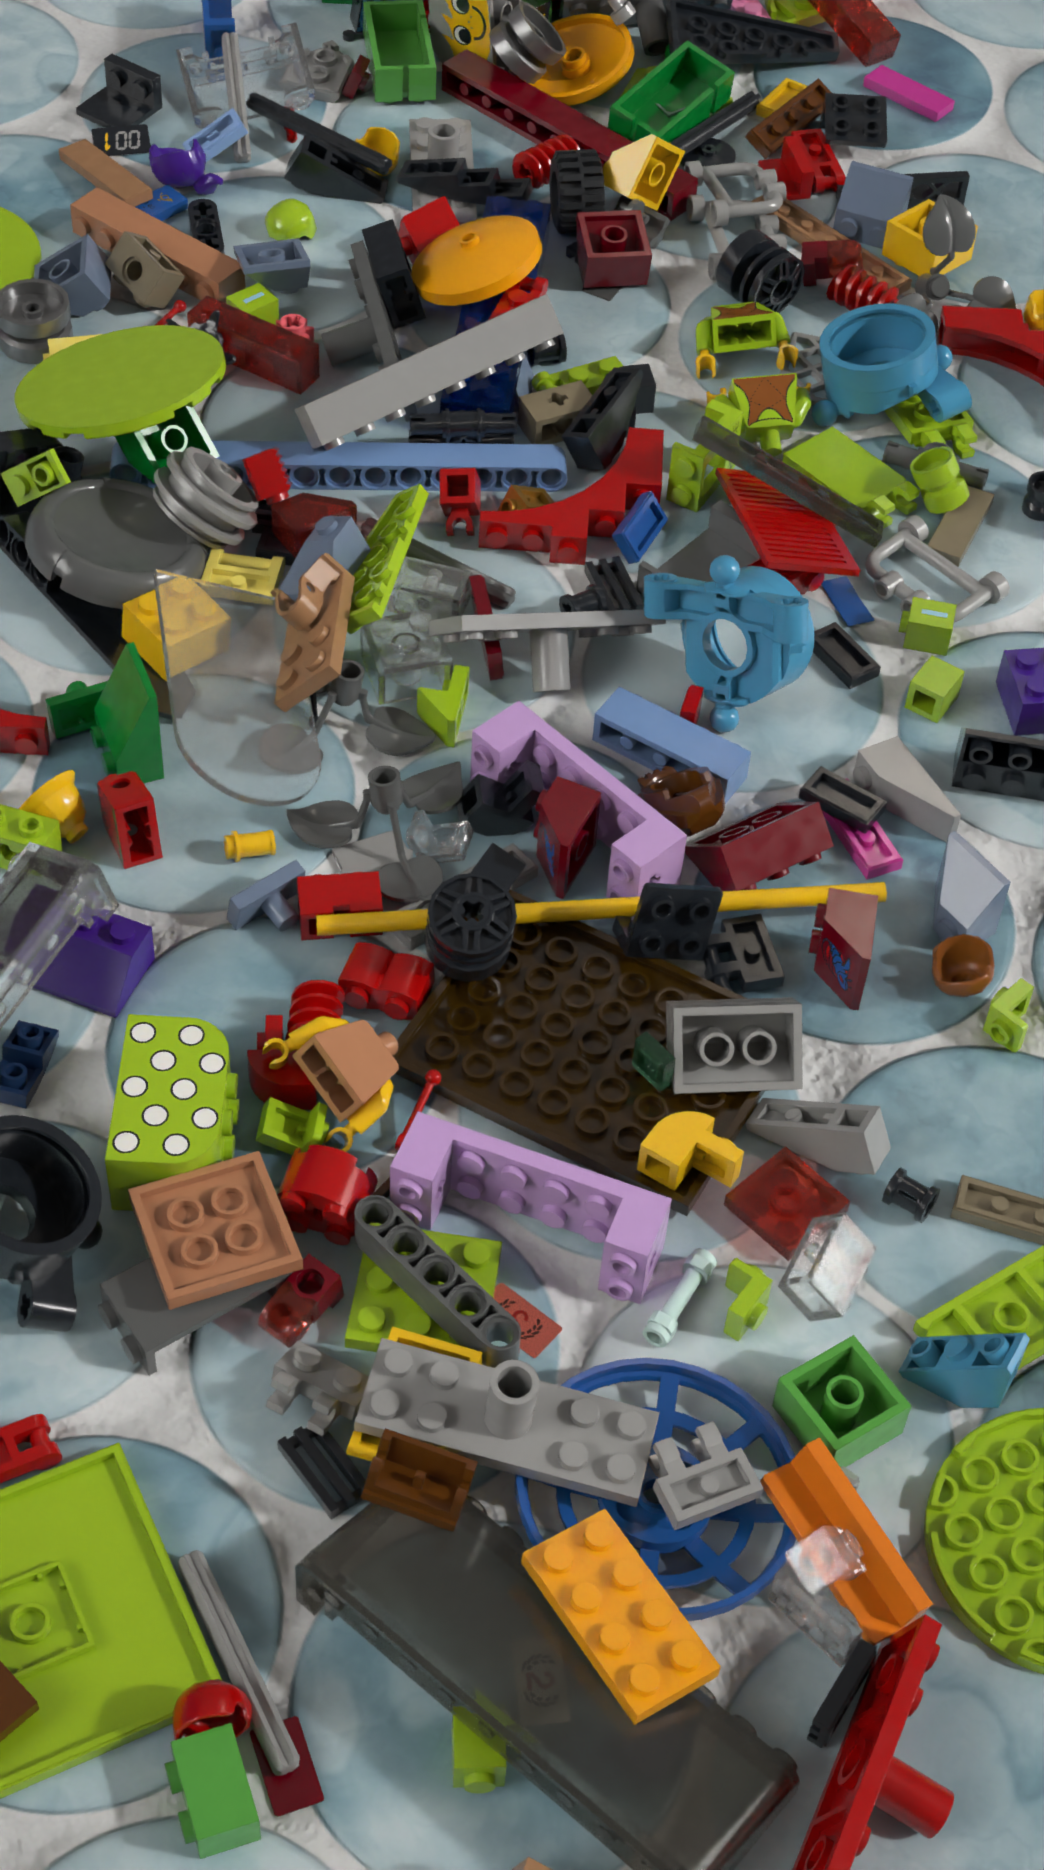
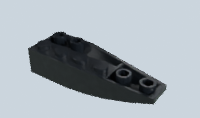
M961 727L954 755L952 787L1044 801V740Z

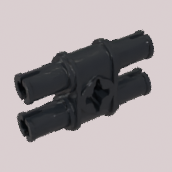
M445 408L441 413H410L411 429L409 430V443L514 444V435L517 433L516 412L485 413L484 409L481 408L466 411H449V408Z

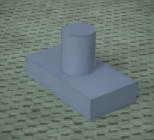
M294 860L232 896L229 900L226 919L235 930H238L266 913L279 931L289 929L297 922L299 915L287 900L297 895V877L305 876V869L297 860Z

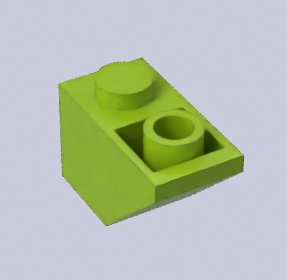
M54 448L0 473L17 507L71 482Z

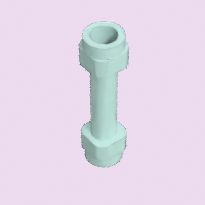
M701 1248L694 1249L683 1264L682 1273L684 1275L661 1311L655 1310L651 1314L642 1334L652 1345L665 1347L671 1341L677 1331L678 1322L676 1320L699 1284L705 1285L717 1265L716 1258L709 1251Z

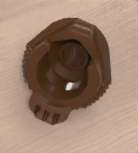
M665 766L662 768V771L656 769L652 774L647 773L644 778H638L641 787V793L638 796L687 834V837L714 826L723 815L725 799L720 778L716 779L713 777L708 767H694L677 772L673 767Z

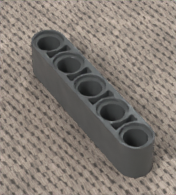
M370 1195L361 1199L356 1204L354 1225L355 1242L358 1247L460 1346L481 1351L482 1365L495 1368L504 1361L519 1359L521 1328L511 1314L392 1201L384 1196ZM370 1223H380V1224H382V1225H380V1226H371V1225H368V1224H370ZM400 1252H410V1253H412V1254H411V1255H406V1256H404V1255H400V1254H398V1253H400ZM431 1281H440V1282H442V1283H444V1284H442V1285H432V1284H429V1282H431ZM472 1311L475 1314L466 1316L460 1314V1312ZM502 1341L507 1343V1345L499 1347L491 1344V1342Z

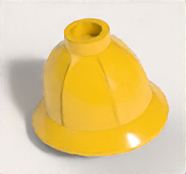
M73 770L64 771L48 780L19 807L23 811L59 820L61 838H66L70 844L78 841L89 829L84 823L86 815L85 805L74 784L75 772Z

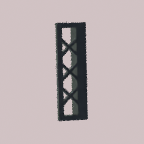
M968 171L904 174L913 177L907 210L928 199L936 202L938 195L950 196L964 205L970 178ZM837 185L835 195L837 202H839L844 185Z

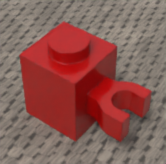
M476 468L440 469V506L445 517H448L446 521L447 536H455L454 527L459 522L466 524L467 536H475V527L470 516H480L481 481Z

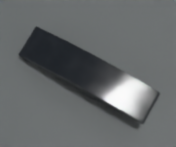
M465 158L406 160L397 176L399 184L430 195L445 196L447 199L488 206L525 207L533 190L531 178L500 179L498 168L468 169Z

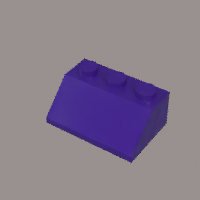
M40 887L19 917L3 971L4 977L116 1018L155 959L152 927Z

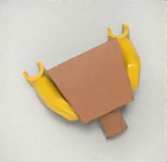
M320 1016L290 1032V1038L285 1041L280 1038L269 1039L263 1047L262 1054L267 1053L271 1049H278L283 1053L282 1057L273 1060L269 1065L270 1069L276 1070L285 1066L288 1053L297 1049L292 1056L341 1123L346 1119L349 1121L345 1127H337L328 1132L323 1143L332 1138L333 1134L341 1135L345 1141L344 1147L341 1150L346 1152L352 1146L353 1136L357 1132L362 1135L388 1109L394 1088L390 1078L399 1070V1065L393 1057L398 1051V1042L389 1032L384 1031L377 1035L371 1025L363 1019L349 1023L346 1019Z

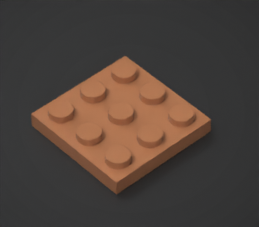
M259 1151L128 1189L132 1209L169 1310L303 1269V1258Z

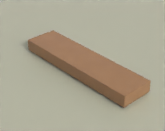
M83 139L58 149L60 159L103 191L134 207L153 199L152 188L88 140Z

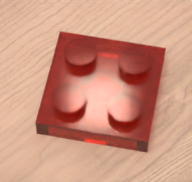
M786 1146L727 1193L724 1200V1206L787 1261L845 1214L850 1205V1200Z

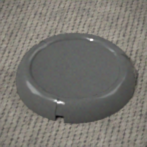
M114 478L76 480L49 492L32 510L27 522L24 538L29 558L45 578L52 581L58 575L62 578L60 589L82 600L116 609H123V603L184 576L198 589L209 557L208 546L183 531L159 507L153 497V488L136 482Z

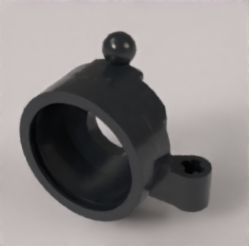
M18 1115L1 1116L0 1194L10 1196L21 1205L27 1214L29 1230L27 1237L21 1240L11 1238L0 1232V1279H7L11 1284H21L17 1307V1319L20 1327L68 1332L73 1326L77 1311L72 1254L77 1248L90 1249L97 1245L103 1233L101 1222L98 1220L102 1205L100 1181L95 1167L85 1151L63 1130L32 1117Z

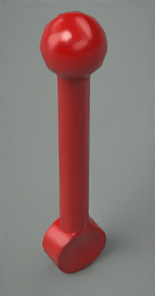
M183 300L175 301L173 308L155 325H165L167 323L166 319H172L177 313L184 312L186 310V303Z
M431 1069L425 1074L426 1084L403 1133L397 1138L395 1143L396 1150H399L417 1112L422 1113L433 1087L441 1082L442 1076L438 1070Z

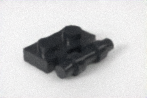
M761 913L722 919L721 933L710 934L702 959L706 967L704 972L705 979L730 991L732 990L729 982L739 980L743 993L782 987L785 975ZM729 952L731 961L721 963L719 953Z

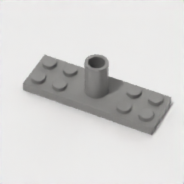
M427 117L409 119L410 160L465 158L468 169H474L471 120L461 118L431 119ZM411 188L412 212L440 197ZM447 199L460 225L477 219L476 204Z
M644 610L461 615L430 620L429 636H443L444 643L466 642L467 640L498 641L501 639L518 638V633L530 632L533 692L571 690L568 631H578L579 638L600 637L601 635L631 636L634 634L652 633V626L666 624V619L647 618L644 616Z
M381 1338L355 1419L354 1431L381 1438L386 1428L475 1460L483 1466L637 1507L660 1412L541 1381L535 1369L524 1361L507 1360L492 1368Z

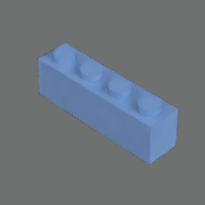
M618 687L595 713L593 741L653 771L656 769L662 771V768L665 766H671L677 772L694 767H708L712 776L721 780L725 804L747 779L751 751L621 687Z

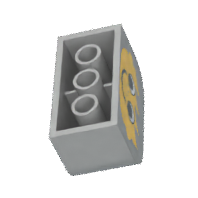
M428 0V24L431 31V42L438 59L443 63L468 49L503 70L508 71L509 67L495 51L490 41L489 33L502 20L510 22L508 14L522 0Z

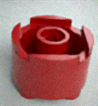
M309 1145L307 1152L301 1153L300 1147L295 1149L277 1192L291 1231L306 1233L310 1229L324 1233L325 1238L334 1244L348 1245L351 1237L355 1236L354 1211L356 1204L361 1199L373 1195L378 1184L374 1171L368 1167L365 1174L355 1166L358 1158L333 1147Z

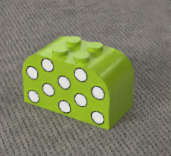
M128 1014L105 1156L112 1210L133 1211L128 1189L234 1158L235 1135H232L233 1125H238L239 1099H236L238 1074L231 1073L228 1042L224 1034L213 1024L191 1017Z

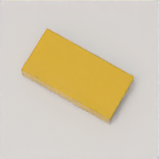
M785 78L757 105L756 115L766 119L808 86Z

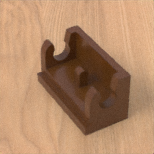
M385 1428L376 1457L374 1456L361 1499L454 1532L467 1499L478 1462Z

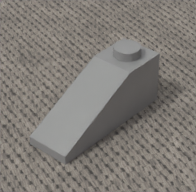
M896 736L858 750L853 770L855 784L887 801L886 810L947 843L949 834L953 831L957 832L961 814L900 738Z
M762 1098L745 1123L748 1131L837 1172L875 1175L891 1149L880 1106Z

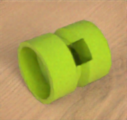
M941 446L926 450L911 462L910 471L916 485L920 488L925 507L930 513L941 514L952 511L968 499L970 495L964 477L959 472V464L950 447Z

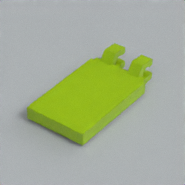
M918 395L884 410L910 445L914 444L915 447L921 446L924 448L929 443L939 442L946 444L945 441L952 440L954 452L961 459L974 456L975 450L969 444L977 442V435L973 431L974 420L967 411L938 423L931 417Z
M833 426L783 453V466L797 476H804L810 486L854 518L863 514L869 522L880 529H884L892 524L893 518L887 514L894 511L895 508L906 515L917 510L918 504L911 500L919 496L920 490Z

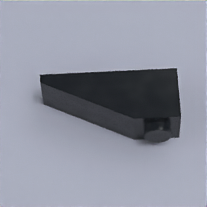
M307 133L290 157L284 179L291 182L292 185L310 194L379 204L384 201L389 182L387 179L370 171Z
M614 367L561 436L578 469L605 470L622 448L644 374L641 368Z

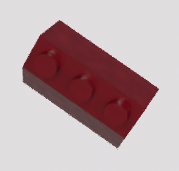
M783 802L770 806L685 846V854L713 887H719L721 891L754 890L757 888L756 882L765 878L768 881L775 880L789 874L788 867L797 863L799 865H807L822 858L821 852L833 847L834 844L819 802Z

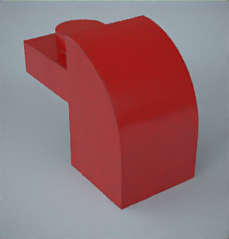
M266 1015L265 1032H257V1050H247L248 1076L251 1089L264 1103L272 1097L302 1110H312L317 1103V1090L292 1056L297 1050L288 1053L285 1066L276 1070L270 1069L269 1065L273 1060L282 1057L283 1053L278 1049H271L267 1053L262 1054L263 1047L269 1039L280 1038L284 1040L283 1015Z

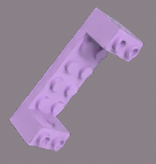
M517 701L472 731L470 782L477 774L504 784L526 760L540 765L544 789L549 790L556 777L559 776L601 792L596 839H600L611 848L607 898L640 896L645 883L680 885L687 834L523 703Z
M419 1111L417 1112L390 1166V1201L419 1227L431 1230L450 1189L458 1191L466 1198L481 1199L498 1205L509 1213H521L541 1220L549 1227L564 1228L581 1234L592 1242H604L598 1290L606 1292L616 1300H629L641 1304L664 1248L672 1198Z

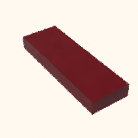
M482 574L469 576L474 614H493L485 578L482 577ZM499 640L481 641L490 681L503 679V659Z

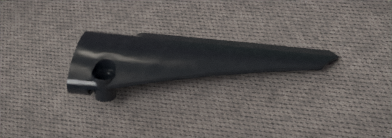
M39 428L0 432V473L54 448L70 481L73 482L83 479L81 471L84 455L75 448L63 446L57 438L43 435ZM0 474V549L114 670L125 645L129 644L122 637L123 609L101 606L75 597L60 589L61 577L56 575L54 580L49 581L38 571L28 556L24 538L29 516L45 495L17 507ZM140 656L157 695L159 717L180 721L195 694L184 674L165 681Z

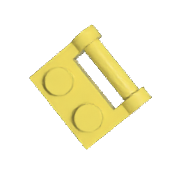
M211 548L198 590L209 600L272 608L275 597L270 592L278 588L280 579L283 578L285 557L273 556L272 559L224 553V549Z

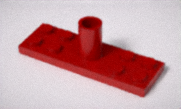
M926 1614L881 1642L792 1870H850L854 1858L862 1853L869 1841L871 1828L867 1826L874 1806L928 1839L933 1838L945 1824L953 1806L954 1793L893 1756L907 1717H910L916 1711L923 1697V1689L919 1686L924 1672H927L933 1666L940 1651V1646L936 1644V1640L942 1624Z

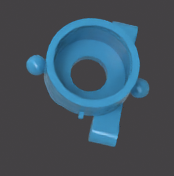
M890 303L860 307L834 319L820 336L819 348L827 399L818 401L813 406L811 412L814 422L819 426L826 427L832 425L839 415L849 419L854 415V412L878 414L915 395L919 396L931 417L938 423L948 420L970 409L972 406V398L966 385L946 371L953 359L950 349L941 344L937 345L935 325L931 318L921 310L907 305Z
M720 555L710 565L709 572L712 580L708 582L678 577L671 573H652L644 576V616L651 619H683L680 623V630L685 649L686 672L697 686L704 687V698L715 703V707L710 712V723L716 731L725 733L731 732L738 725L739 714L735 707H742L756 702L793 683L803 674L813 653L814 626L808 609V599L803 598L789 580L779 573L764 567L746 566L740 568L739 563L734 557ZM717 619H726L733 622L742 631L746 639V659L740 667H736L721 646L716 629Z

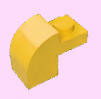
M694 1111L678 1112L659 1121L641 1143L637 1170L674 1191L692 1167L731 1188L740 1175L744 1151L729 1139L718 1137L712 1133L714 1117Z

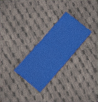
M847 576L823 581L821 585L848 627L875 621Z

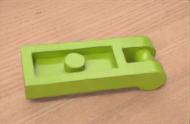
M612 356L553 374L542 371L533 377L531 383L538 392L582 380L593 395L602 384L604 377L614 367L619 368L623 365L616 356Z

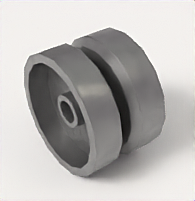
M521 1L508 14L510 22L502 20L491 30L489 38L495 51L509 69L520 79L529 84H534L546 73V64L553 66L565 55L566 48L560 35L546 17L529 3Z
M35 278L18 280L0 290V349L7 357L22 363L39 364L43 361L42 354L49 353L48 339L73 337L68 293L56 283Z

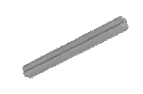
M225 32L221 36L228 106L229 110L234 108L248 131L245 136L233 143L234 160L237 163H248L251 160V148L238 35L235 32Z
M195 1550L183 1555L178 1562L179 1572L232 1685L240 1688L250 1700L252 1711L250 1724L273 1773L277 1776H283L288 1772L294 1771L299 1766L300 1756L204 1554L199 1550Z

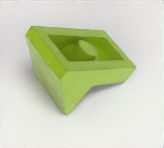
M454 665L451 680L444 679L442 690L423 687L417 689V714L448 747L455 748L469 694L470 667Z

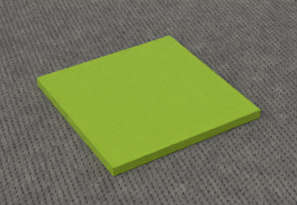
M119 1442L0 1489V1661L35 1698L39 1705L37 1712L0 1742V1799L173 1724L174 1707L183 1691L194 1683L215 1679L222 1680Z

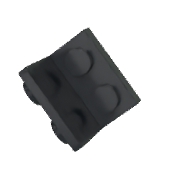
M110 54L104 58L106 87L77 106L76 114L105 128L139 125L163 108L160 75L117 55Z
M825 93L820 118V128H825V143L885 148L887 145L886 96Z
M645 883L635 915L632 917L616 916L612 931L626 957L702 961L723 892L719 887Z

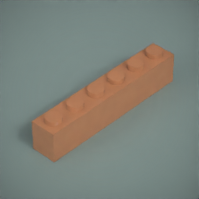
M98 187L70 204L74 233L81 237L88 234L98 246L109 252L113 251L124 231L146 236L185 276L178 289L218 310L226 307L227 296L246 288L245 275L237 260Z

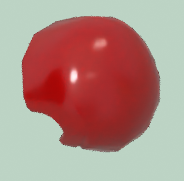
M220 1679L194 1683L183 1691L176 1701L173 1711L174 1740L228 1723L232 1724L235 1738L239 1737L250 1727L252 1711L249 1698L240 1688Z

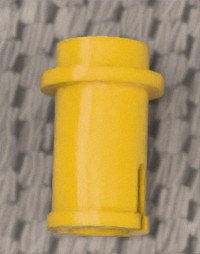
M236 830L231 831V835H224L226 859H234L235 862H240L241 858L275 855L276 843L274 832L267 830L238 834Z

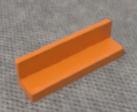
M820 1437L805 1444L791 1462L762 1477L760 1483L863 1640L875 1646L917 1620L933 1605Z

